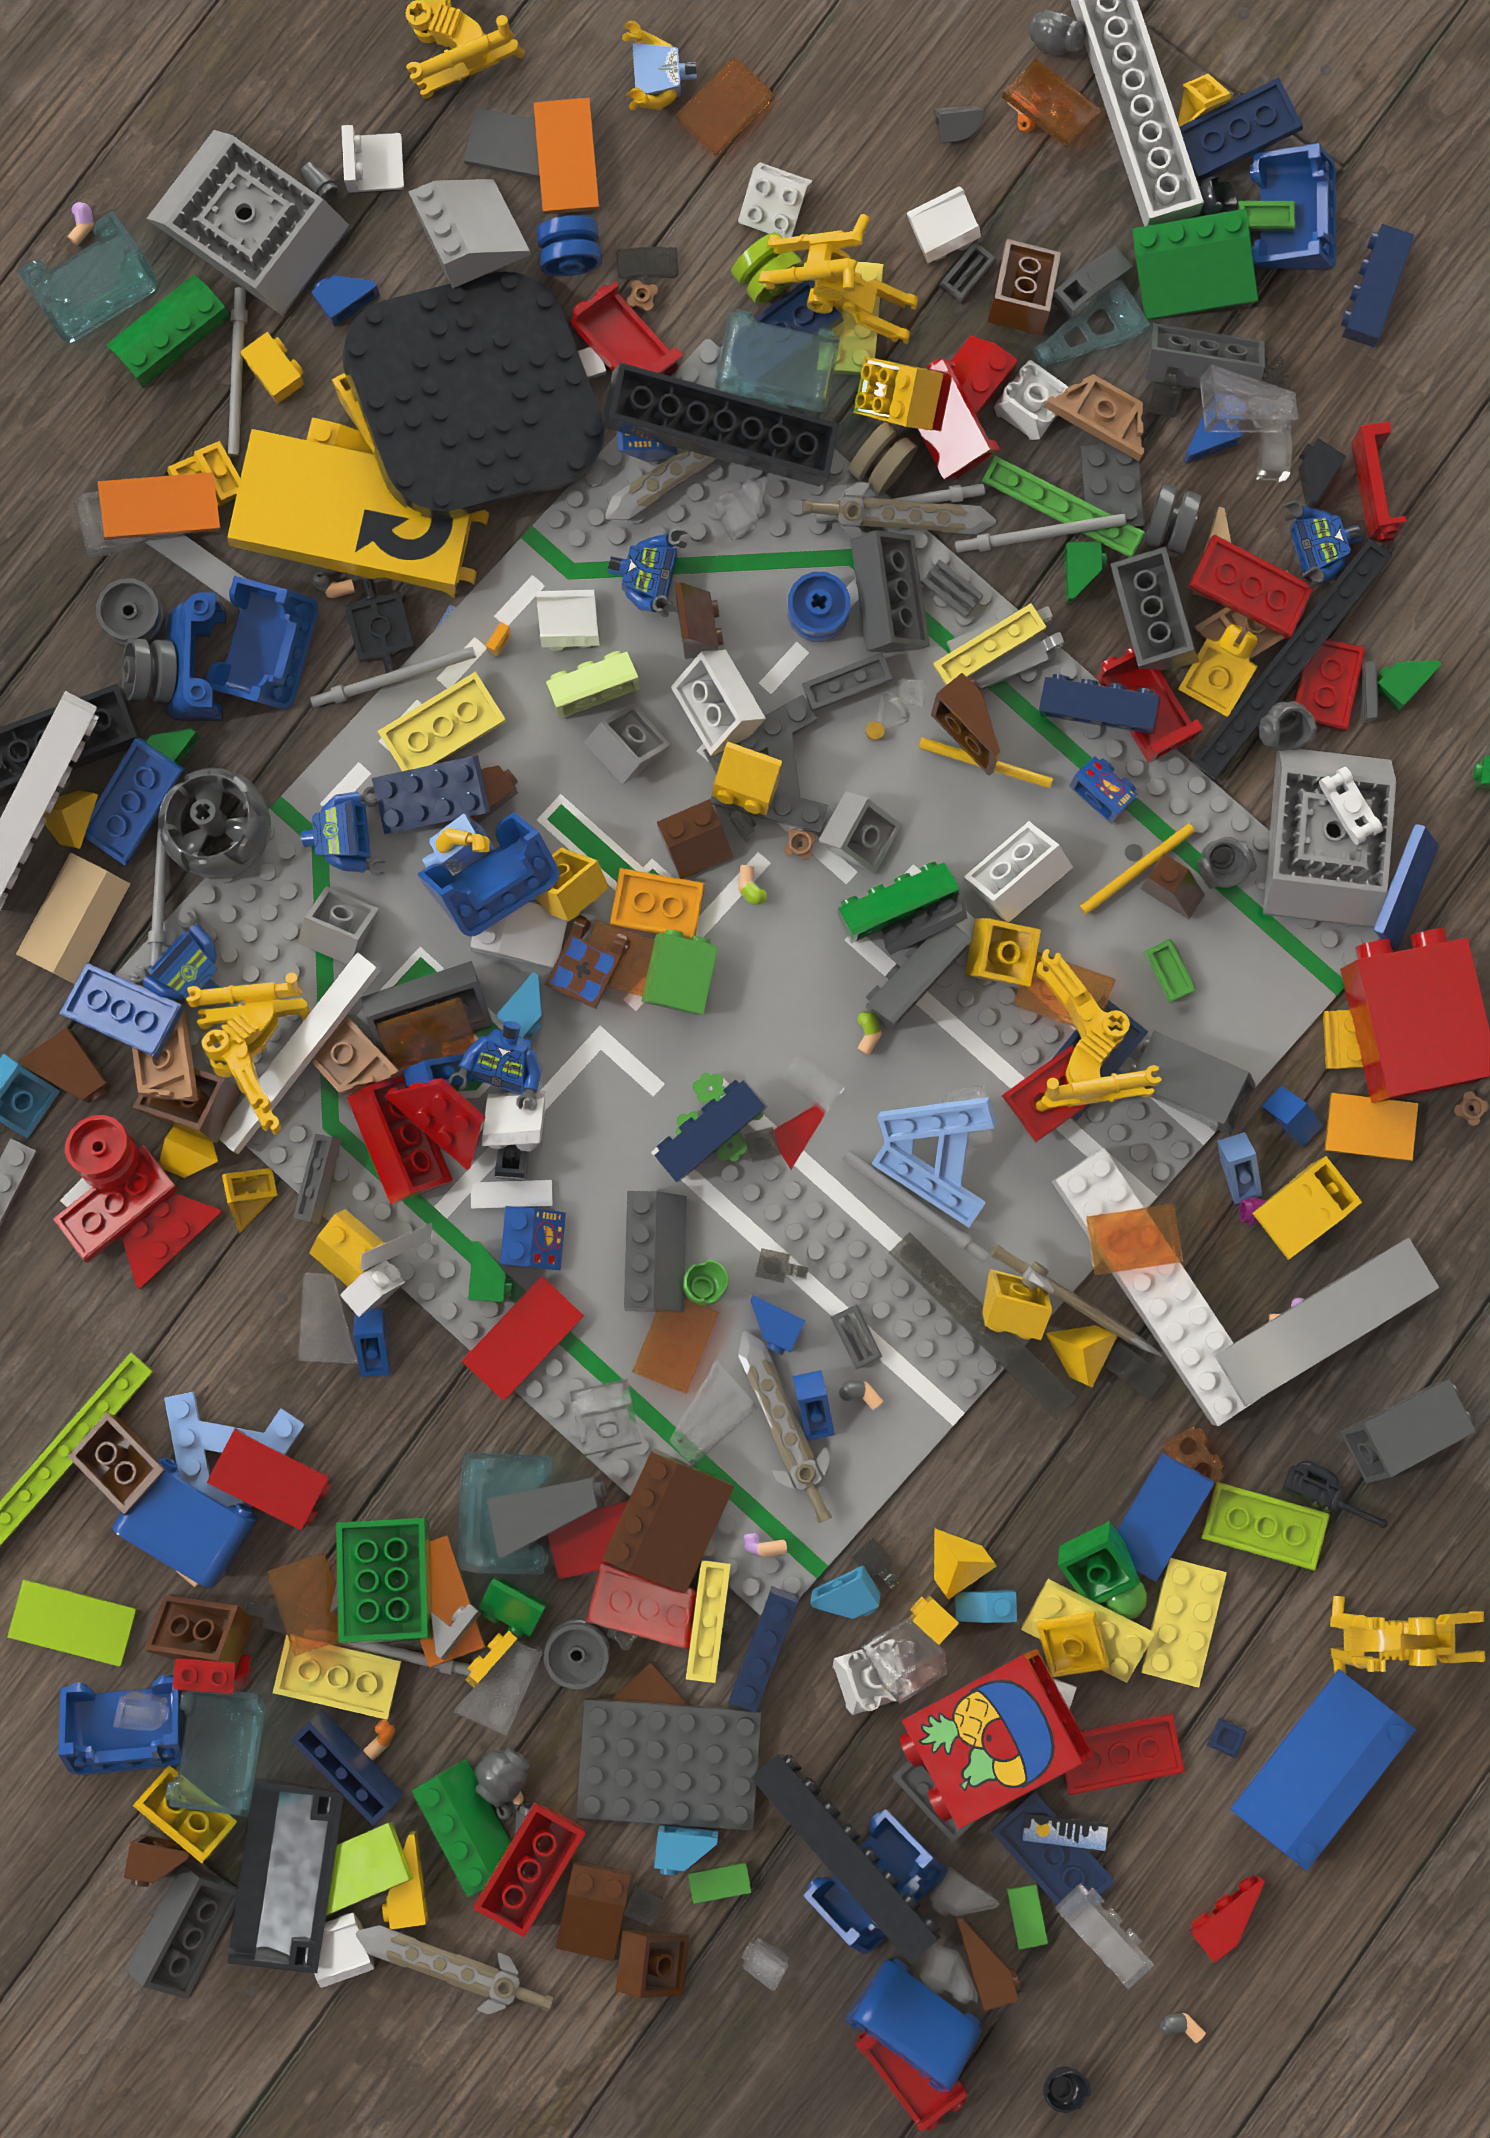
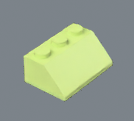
M615 651L607 654L604 657L605 660L594 664L593 661H588L580 664L577 667L578 670L567 674L566 671H561L553 674L550 677L551 680L546 681L559 719L640 690L638 675L628 653L621 654L620 651Z

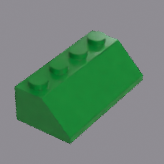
M194 274L106 345L139 385L144 388L229 320L230 316L225 306L210 288Z
M936 861L922 866L920 868L921 872L911 876L910 873L903 874L894 879L895 884L886 888L881 884L867 891L869 895L858 899L857 896H852L842 901V907L838 908L837 913L851 944L882 931V929L890 924L914 915L919 910L935 905L944 898L958 894L960 888L946 864L943 862L937 865Z
M466 1758L414 1787L412 1793L464 1892L469 1897L484 1889L511 1841L491 1803L487 1802L476 1792V1786L479 1782Z

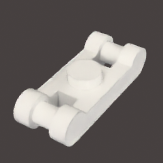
M1347 767L1337 770L1336 775L1332 777L1326 776L1319 780L1323 793L1354 844L1359 845L1366 840L1367 836L1371 834L1375 836L1383 831L1381 822L1372 813ZM1340 785L1346 791L1341 795L1336 791V787ZM1360 818H1362L1363 822L1365 823V825L1361 827L1357 826V824L1355 823V821Z

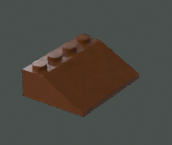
M652 1450L602 1559L630 1573L686 1594L735 1486L660 1450Z

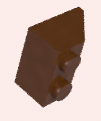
M710 799L657 822L658 830L680 879H684L733 857L722 825Z
M141 1834L130 1842L124 1878L131 1879V1884L148 1887L149 1883L156 1882L192 1855L174 1840Z
M645 1929L622 1930L616 1991L638 1998L683 1995L690 1935Z

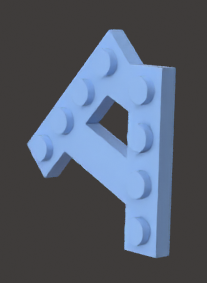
M990 1097L880 1112L877 1118L885 1143L873 1160L872 1165L969 1228L986 1202L962 1187L968 1135L972 1131L994 1129L997 1125ZM939 1136L935 1168L913 1155L914 1139Z
M195 1392L165 1397L176 1463L181 1473L179 1478L226 1507L242 1503L251 1508L252 1505L206 1483L210 1476L206 1450L222 1453L236 1427L200 1421ZM280 1408L264 1433L241 1428L237 1429L244 1432L245 1435L286 1455L306 1424Z

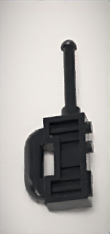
M1301 1461L1296 1466L1292 1465L1289 1468L1282 1490L1291 1496L1310 1502L1312 1506L1321 1508L1326 1512L1343 1509L1379 1525L1380 1528L1387 1527L1388 1522L1386 1519H1381L1344 1502V1499L1340 1498L1343 1487L1338 1485V1477L1332 1471L1309 1461ZM1307 1475H1313L1319 1479L1324 1480L1325 1483H1319L1313 1479L1308 1478Z

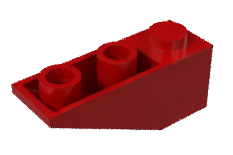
M1252 1875L1246 1877L1238 1884L1239 1890L1231 1896L1225 1894L1215 1902V1909L1208 1914L1205 1912L1201 1913L1191 1922L1193 1926L1188 1930L1214 1963L1238 1945L1265 1883L1259 1875H1256L1254 1878Z

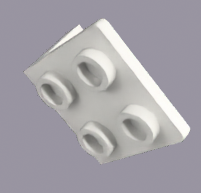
M343 125L344 181L348 193L404 189L401 134L356 135L353 125Z
M759 162L753 168L738 222L769 234L778 232L783 238L792 237L804 197L810 191L812 180Z

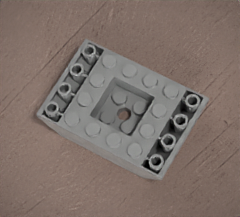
M213 130L147 217L149 222L245 288L282 316H284L350 228V225L324 199L233 135ZM242 208H250L252 210L251 217L246 220L239 219L237 213Z
M1306 749L1277 751L1263 907L1264 915L1375 927L1388 893L1396 777L1391 760ZM1343 767L1349 769L1354 783L1383 827L1381 833L1375 836L1372 834L1367 836L1366 840L1359 845L1353 843L1319 785V780L1326 776L1332 777L1336 775V771ZM1342 785L1336 787L1339 795L1346 792ZM1362 818L1355 821L1359 827L1365 825ZM1327 825H1337L1341 831L1340 837L1333 838L1329 836L1326 831Z

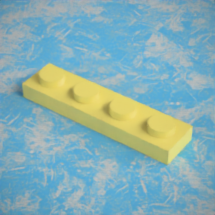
M1029 604L934 662L933 666L945 685L949 684L961 673L968 678L1046 630V625L1033 605Z
M701 1560L686 1680L708 1683L716 1682L731 1564Z

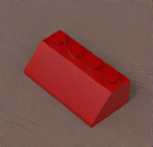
M404 1076L368 1085L347 1097L390 1205L414 1198L453 1181L439 1145L385 1097L389 1089L396 1087L397 1090L407 1088Z
M534 1803L474 1904L473 1909L525 1938L584 1837L585 1831L582 1825L556 1810Z

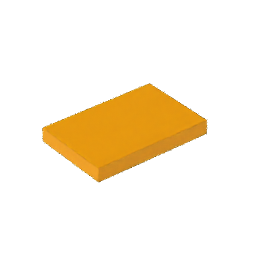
M620 868L610 926L654 934L665 933L666 929L676 930L683 933L682 938L693 940V936H696L705 883Z
M1331 1093L1324 1151L1413 1161L1418 1103L1396 1100L1371 1103L1370 1097Z

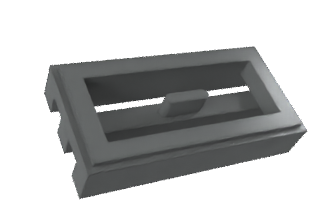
M974 241L941 281L939 287L942 290L948 291L951 297L954 296L962 304L995 264L997 258ZM976 251L980 253L953 286L949 283ZM986 258L987 262L982 266V268L968 283V285L963 289V291L959 292V288L969 278V276L983 261V259Z
M940 559L921 581V584L964 619L984 596ZM938 571H942L945 575H947L950 579L957 583L961 588H963L966 592L973 596L974 599L971 600L967 595H965L962 591H960L957 587L950 583L946 578L939 574ZM932 578H935L939 583H941L944 587H946L949 591L956 595L960 600L967 604V608H963L959 603H957L954 599H952L949 595L942 591L938 586L931 582Z
M1365 661L1361 668L1362 724L1373 723L1378 717L1377 663L1375 661Z
M857 1304L830 1317L856 1370L882 1357ZM853 1312L874 1352V1355L870 1357L849 1316ZM841 1318H844L864 1358L860 1362L839 1322Z

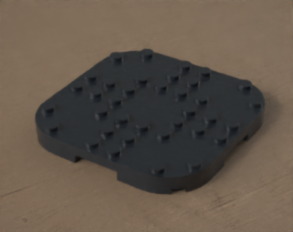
M494 272L480 276L455 288H452L451 284H446L383 300L364 309L349 327L343 348L344 372L354 400L359 403L374 444V455L383 480L392 496L405 508L408 506L420 512L421 516L432 519L456 518L484 510L485 506L533 492L540 495L571 486L585 477L596 462L604 441V427H601L603 418L559 302L547 287L534 278L516 272Z

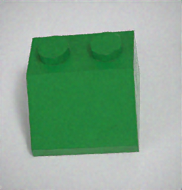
M1110 1521L1059 1546L1058 1566L1078 1594L1098 1604L1140 1584L1127 1546Z
M497 1575L491 1581L479 1609L484 1611L482 1614L484 1618L496 1624L501 1620L510 1625L507 1629L508 1631L523 1638L525 1634L529 1637L533 1634L549 1603Z

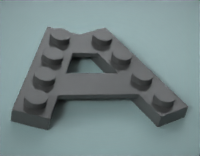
M801 695L765 715L766 719L751 736L736 743V745L758 753L767 749L768 756L782 761L778 787L767 815L761 813L752 814L746 811L744 807L733 803L724 804L711 795L712 805L821 834L828 805L800 797L793 734L817 721L804 695ZM704 749L703 753L717 775L724 750L710 756L707 749Z

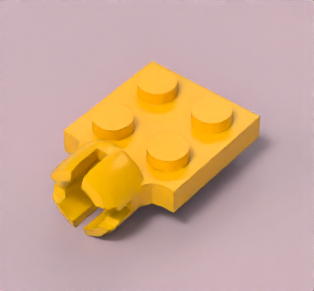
M1234 624L1226 628L1220 640L1212 641L1209 638L1206 639L1197 655L1199 662L1192 664L1178 688L1180 691L1227 717L1230 715L1257 668V665L1250 661V655L1257 645V638L1248 631L1241 644L1235 642L1243 628Z

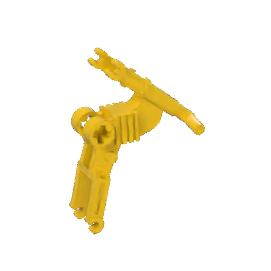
M415 0L407 6L406 18L420 41L428 44L436 41L438 45L442 44L445 47L452 48L449 51L448 49L444 50V53L424 62H410L407 64L408 71L412 73L410 75L412 81L417 84L419 89H424L420 91L423 99H428L434 94V91L454 82L463 81L462 79L496 65L500 60L513 55L517 59H521L525 55V51L519 46L518 41L512 39L513 32L510 30L508 19L504 15L496 19L498 30L485 35L476 21L460 9L452 7L451 0Z
M861 214L853 231L849 232L840 230L810 235L802 234L788 238L777 235L769 236L767 247L774 248L773 252L775 254L806 249L809 250V254L804 267L762 271L758 283H766L765 289H774L776 284L801 283L814 280L815 286L810 289L807 307L810 310L826 314L832 312L833 307H838L851 313L857 324L888 337L893 342L902 339L903 343L908 344L910 331L872 315L876 296L902 308H905L906 304L910 305L911 309L915 310L918 297L913 294L904 293L876 279L868 282L863 280L862 275L855 272L858 262L851 259L846 252L840 250L849 246L862 245L863 235L871 220L869 216Z
M1045 949L1041 961L1037 965L1036 975L1044 980L1069 1012L1082 1039L1073 1050L1066 1070V1078L1069 1084L1059 1086L1056 1078H1050L1047 1081L1045 1096L1036 1103V1109L1043 1112L1047 1109L1063 1106L1073 1107L1104 1101L1111 1103L1116 1099L1134 1096L1151 1097L1154 1089H1145V1086H1157L1162 1080L1161 1077L1153 1078L1151 1074H1156L1159 1070V1067L1156 1065L1150 1066L1144 1071L1119 1075L1112 1073V1076L1107 1077L1100 1076V1067L1110 1056L1112 1050L1121 1044L1129 1030V1019L1121 1011L1115 1010L1108 1013L1102 1011L1086 987L1063 960L1061 954L1056 953L1054 959H1049L1050 950ZM1043 966L1049 968L1048 972L1043 971Z
M289 973L285 977L286 983L279 984L270 982L241 986L229 985L228 987L204 990L197 986L188 987L187 991L190 996L186 1000L190 1007L228 1002L234 1004V1002L244 1001V1006L239 1004L234 1007L198 1010L200 1019L197 1020V1023L202 1030L211 1028L213 1024L227 1023L221 1026L222 1030L208 1032L202 1039V1046L206 1055L210 1058L214 1072L220 1077L233 1075L240 1091L247 1097L263 1130L267 1131L270 1127L272 1133L277 1135L281 1130V1124L278 1118L273 1115L271 1102L260 1087L253 1059L257 1053L260 1054L262 1052V1049L265 1050L267 1048L266 1043L278 1026L277 1017L300 1015L302 1021H304L311 1011L308 1003L303 998L278 999L296 997L302 994L297 975ZM219 1042L222 1046L215 1048L213 1044Z
M1333 1596L1330 1627L1344 1629V1648H1331L1334 1674L1338 1669L1346 1674L1345 1664L1360 1669L1365 1668L1367 1672H1386V1660H1409V1665L1436 1666L1437 1658L1442 1663L1485 1661V1651L1455 1652V1624L1484 1622V1611L1440 1614L1437 1619L1433 1617H1409L1408 1621H1385L1384 1617H1366L1364 1615L1344 1613L1345 1597ZM1364 1652H1379V1659L1364 1656Z

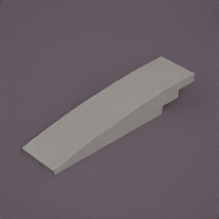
M1407 1238L1358 1268L1346 1273L1214 1356L1243 1405L1247 1406L1437 1290L1439 1286L1410 1238Z

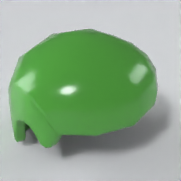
M711 1259L703 1263L693 1264L683 1277V1290L690 1301L701 1306L717 1303L728 1289L729 1275L723 1265Z
M1140 1582L1139 1585L1100 1603V1605L1132 1620L1139 1617L1146 1608L1147 1592L1144 1585Z

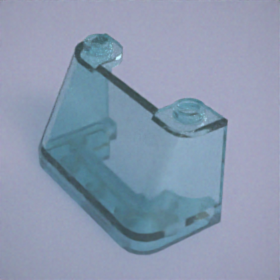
M113 210L101 217L94 225L93 231L98 241L62 264L50 270L47 264L37 260L17 270L61 339L66 342H74L150 295L157 287V277Z
M736 309L735 313H728L714 377L715 388L812 411L826 412L840 336H836V331L827 328H819V332L811 334L757 322L755 318H752V312Z
M467 1452L464 1455L461 1474L457 1546L459 1569L474 1573L544 1575L548 1555L542 1545L536 1544V1541L510 1555L498 1558L487 1499L539 1488V1485L546 1484L547 1480L552 1476L550 1456Z
M187 1690V1692L182 1693L180 1709L185 1710L187 1721L178 1777H175L173 1783L169 1782L167 1785L166 1800L170 1801L169 1807L248 1816L265 1716L266 1698L264 1696L239 1691L229 1694Z

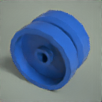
M574 215L557 217L541 223L536 228L538 247L543 249L539 253L541 271L545 274L552 276L580 275L591 272L602 264L600 245L596 243L599 240L597 221L593 218Z
M814 571L801 576L793 584L788 595L787 617L792 629L800 637L811 642L828 641L838 636L844 630L850 613V595L846 585L837 576L828 572ZM821 605L824 609L821 610L818 606L814 608V606Z

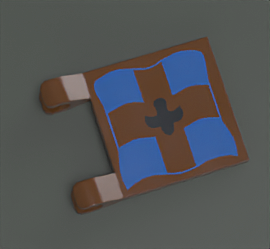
M578 915L545 985L596 1009L621 958L629 949L631 940L622 934H618L614 939L611 952L583 939L591 926V921L582 915Z

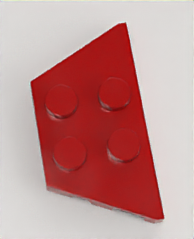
M443 1078L430 1080L428 1083H414L405 1089L397 1090L396 1087L389 1089L385 1097L468 1171L475 1161L474 1155L479 1145L480 1131L483 1128L486 1117Z
M173 1193L121 1235L136 1287L141 1290L223 1212L215 1207Z

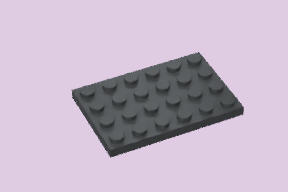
M585 1698L576 1818L753 1831L756 1784L751 1777L757 1772L761 1710H757L754 1713L747 1709Z

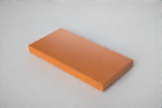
M590 98L533 102L543 215L599 210Z
M213 472L98 481L104 540L220 531Z
M446 1535L430 1541L432 1613L451 1626L454 1623L451 1618L461 1606L466 1608L468 1604L471 1605L452 1545L449 1537ZM477 1620L445 1660L440 1659L436 1655L434 1633L433 1640L420 1641L429 1668L486 1648Z

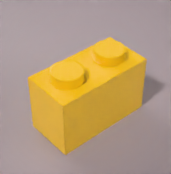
M266 332L241 350L240 353L274 401L279 404L305 385L301 377L304 371L295 359L289 361L284 353L287 352V349L278 337L273 339Z
M930 1595L926 1600L920 1597L910 1608L913 1612L910 1616L911 1620L938 1645L959 1624Z

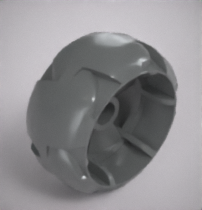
M205 768L187 774L184 777V782L174 785L168 791L160 807L158 824L161 830L160 838L166 852L181 868L197 877L226 879L243 873L252 866L256 856L263 854L269 841L271 817L265 798L246 777L227 769ZM222 792H225L228 796L238 797L244 804L243 809L247 817L227 820L226 816L219 810ZM190 811L192 820L201 829L185 835L182 832L183 825ZM225 832L234 840L230 843L232 847L220 854L205 856L200 852L208 835L216 837Z

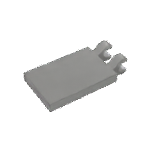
M1049 606L1037 611L1044 624L1052 621L1053 615ZM1014 613L947 641L950 652ZM1058 632L1042 641L1039 635H1036L968 678L974 679L981 691L1049 661L1047 653L1063 647L1064 640L1062 635Z

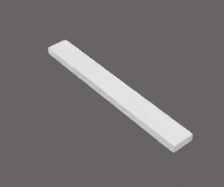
M357 952L258 1079L263 1093L268 1096L271 1102V1111L381 971L360 953ZM246 1096L229 1117L219 1138L229 1149L237 1154L241 1152L261 1126Z

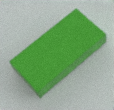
M1238 201L1237 210H1247L1250 232H1294L1295 201Z
M1171 938L1144 951L1169 1004L1196 991Z
M746 1862L688 1873L693 1904L752 1893Z
M1036 1883L1008 1888L1007 1894L1018 1949L1048 1944Z

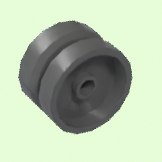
M1162 483L1148 525L1144 544L1158 548L1162 545L1166 532H1170L1167 543L1168 551L1183 555L1196 525L1201 494L1187 490L1183 493L1179 506H1176L1177 487Z
M133 578L118 579L106 586L100 593L96 603V617L102 629L120 646L125 647L129 638L146 639L150 645L162 634L166 623L165 609L155 592L142 581Z
M129 638L123 651L121 672L122 689L126 701L144 702L147 696L154 703H169L172 700L177 670L176 653L172 641L154 640L149 646L146 639Z
M584 1618L567 1619L558 1624L550 1633L544 1651L545 1668L550 1677L560 1686L569 1689H584L597 1683L605 1673L609 1661V1640L604 1630L598 1625L585 1622L586 1619ZM574 1650H579L582 1653V1657L576 1658V1654L571 1655Z

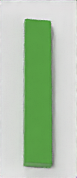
M994 456L982 479L983 483L1063 524L1112 516L997 456ZM1128 523L1123 526L1081 532L1129 558L1135 556L1146 535V532Z

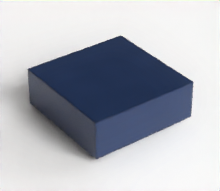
M1218 1718L1207 1745L1235 1758L1247 1731Z

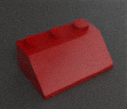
M970 335L951 361H954L956 365L952 370L977 418L1014 373L1018 360L997 344Z

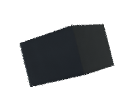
M516 1144L506 1145V1147L498 1149L495 1177L498 1179L527 1181L529 1151H521L517 1148Z

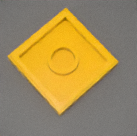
M1095 1612L1038 1620L1037 1628L1052 1677L1109 1669V1660Z

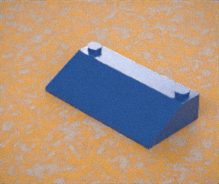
M1338 1669L1235 1801L1230 1810L1304 1870L1308 1871L1416 1729Z

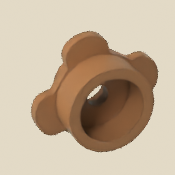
M640 280L633 281L631 283V295L627 297V304L639 310L651 311L654 308V296L658 294L657 286L654 284H642ZM640 294H645V297L641 298Z
M797 828L791 829L788 832V845L784 847L786 855L801 856L803 860L810 859L812 856L811 847L816 841L815 834L799 831ZM802 842L803 845L799 847L797 843Z
M1468 1091L1463 1094L1462 1102L1454 1107V1113L1456 1116L1464 1117L1469 1125L1475 1126L1479 1124V1118L1484 1112L1488 1111L1489 1105L1486 1101L1475 1096L1474 1092ZM1469 1106H1473L1474 1110L1470 1111Z

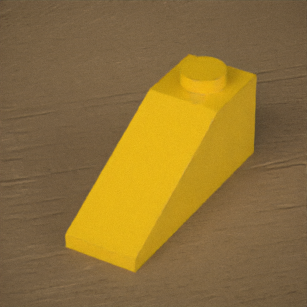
M312 417L307 441L374 455L358 430Z
M417 1831L410 1832L403 1849L413 1879L390 1888L386 1899L387 1903L382 1906L384 1922H389L390 1930L426 1925L428 1921Z

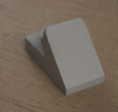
M470 1604L466 1608L461 1606L451 1618L454 1622L451 1626L437 1615L431 1614L435 1651L440 1659L445 1660L480 1616L481 1612Z

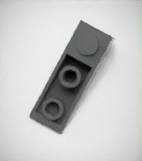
M1113 246L1078 270L1055 289L1052 303L1070 322L1134 266L1116 246Z

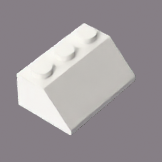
M726 650L701 651L671 686L710 756L722 752L727 742L736 744L748 738L766 719Z
M1028 821L967 873L964 878L992 911L1009 923L1070 871L1073 866L1060 845Z

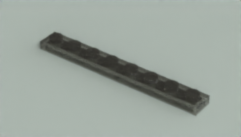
M910 1232L889 1252L1054 1419H1057L1076 1399L1012 1333L1006 1331L995 1332L985 1326L982 1313L983 1304Z

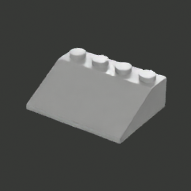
M494 179L439 180L409 191L417 216L452 288L531 255Z

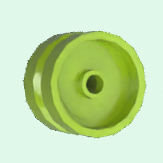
M778 232L770 233L751 245L731 268V274L740 285H748L747 294L757 305L775 298L791 284H776L774 289H765L766 283H758L762 271L804 267V263L795 252L775 254L773 252L774 248L767 247L769 236L777 235L782 237Z

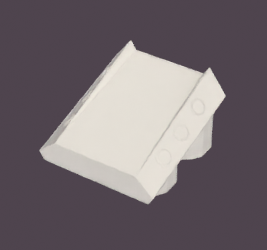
M960 186L907 212V217L927 263L944 259L948 253L956 249L961 251L967 250L975 240L981 238L979 225L974 218L964 190Z
M1029 360L1020 369L1015 379L1005 387L1001 397L994 405L997 417H1002L1026 434L1029 440L1040 439L1057 417V414L1044 408L1046 401L1051 396L1055 398L1064 393L1068 386L1032 360Z
M594 590L536 591L542 647H548L552 651H560L565 647L578 646L580 648H589L591 646H600Z
M546 1091L534 1093L533 1097L537 1101V1106L533 1111L529 1110V1098L524 1100L522 1109L517 1107L516 1101L521 1094L515 1092L488 1094L482 1146L502 1149L506 1145L516 1144L517 1148L521 1151L534 1150L542 1140Z
M893 1639L834 1658L833 1669L836 1672L846 1702V1708L852 1715L872 1711L881 1705L898 1701L911 1695V1690Z
M354 1912L340 1915L324 1925L317 1974L314 1973L321 1988L374 1969L373 1956L367 1953L355 1935L358 1930L363 1929V1926Z

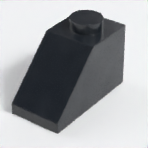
M1319 438L1313 446L1308 443L1298 457L1303 460L1298 471L1307 507L1312 508L1347 457Z

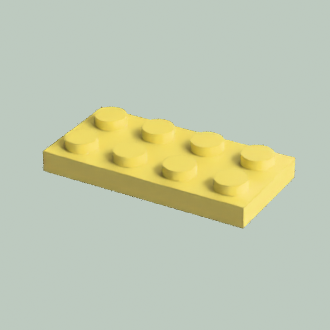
M858 262L855 272L860 273L862 279L867 282L873 279L882 282L883 264ZM876 296L872 315L879 318L880 297ZM835 307L842 315L844 321L820 338L817 372L861 376V368L865 356L875 358L877 333L857 324L851 313Z
M475 671L383 727L378 733L400 769L406 771L440 763L504 724L506 719Z
M1170 1558L1166 1565L1151 1626V1631L1154 1632L1153 1639L1145 1651L1141 1673L1199 1688L1227 1572Z
M1047 1579L1021 1630L1040 1639L1037 1628L1038 1620L1095 1612L1109 1660V1669L1102 1671L1127 1683L1153 1639L1154 1632Z
M287 1634L273 1693L387 1720L389 1719L402 1660Z

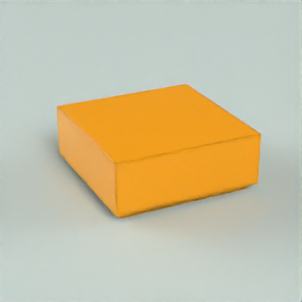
M500 622L486 644L487 651L495 657L499 656L512 635L508 625Z

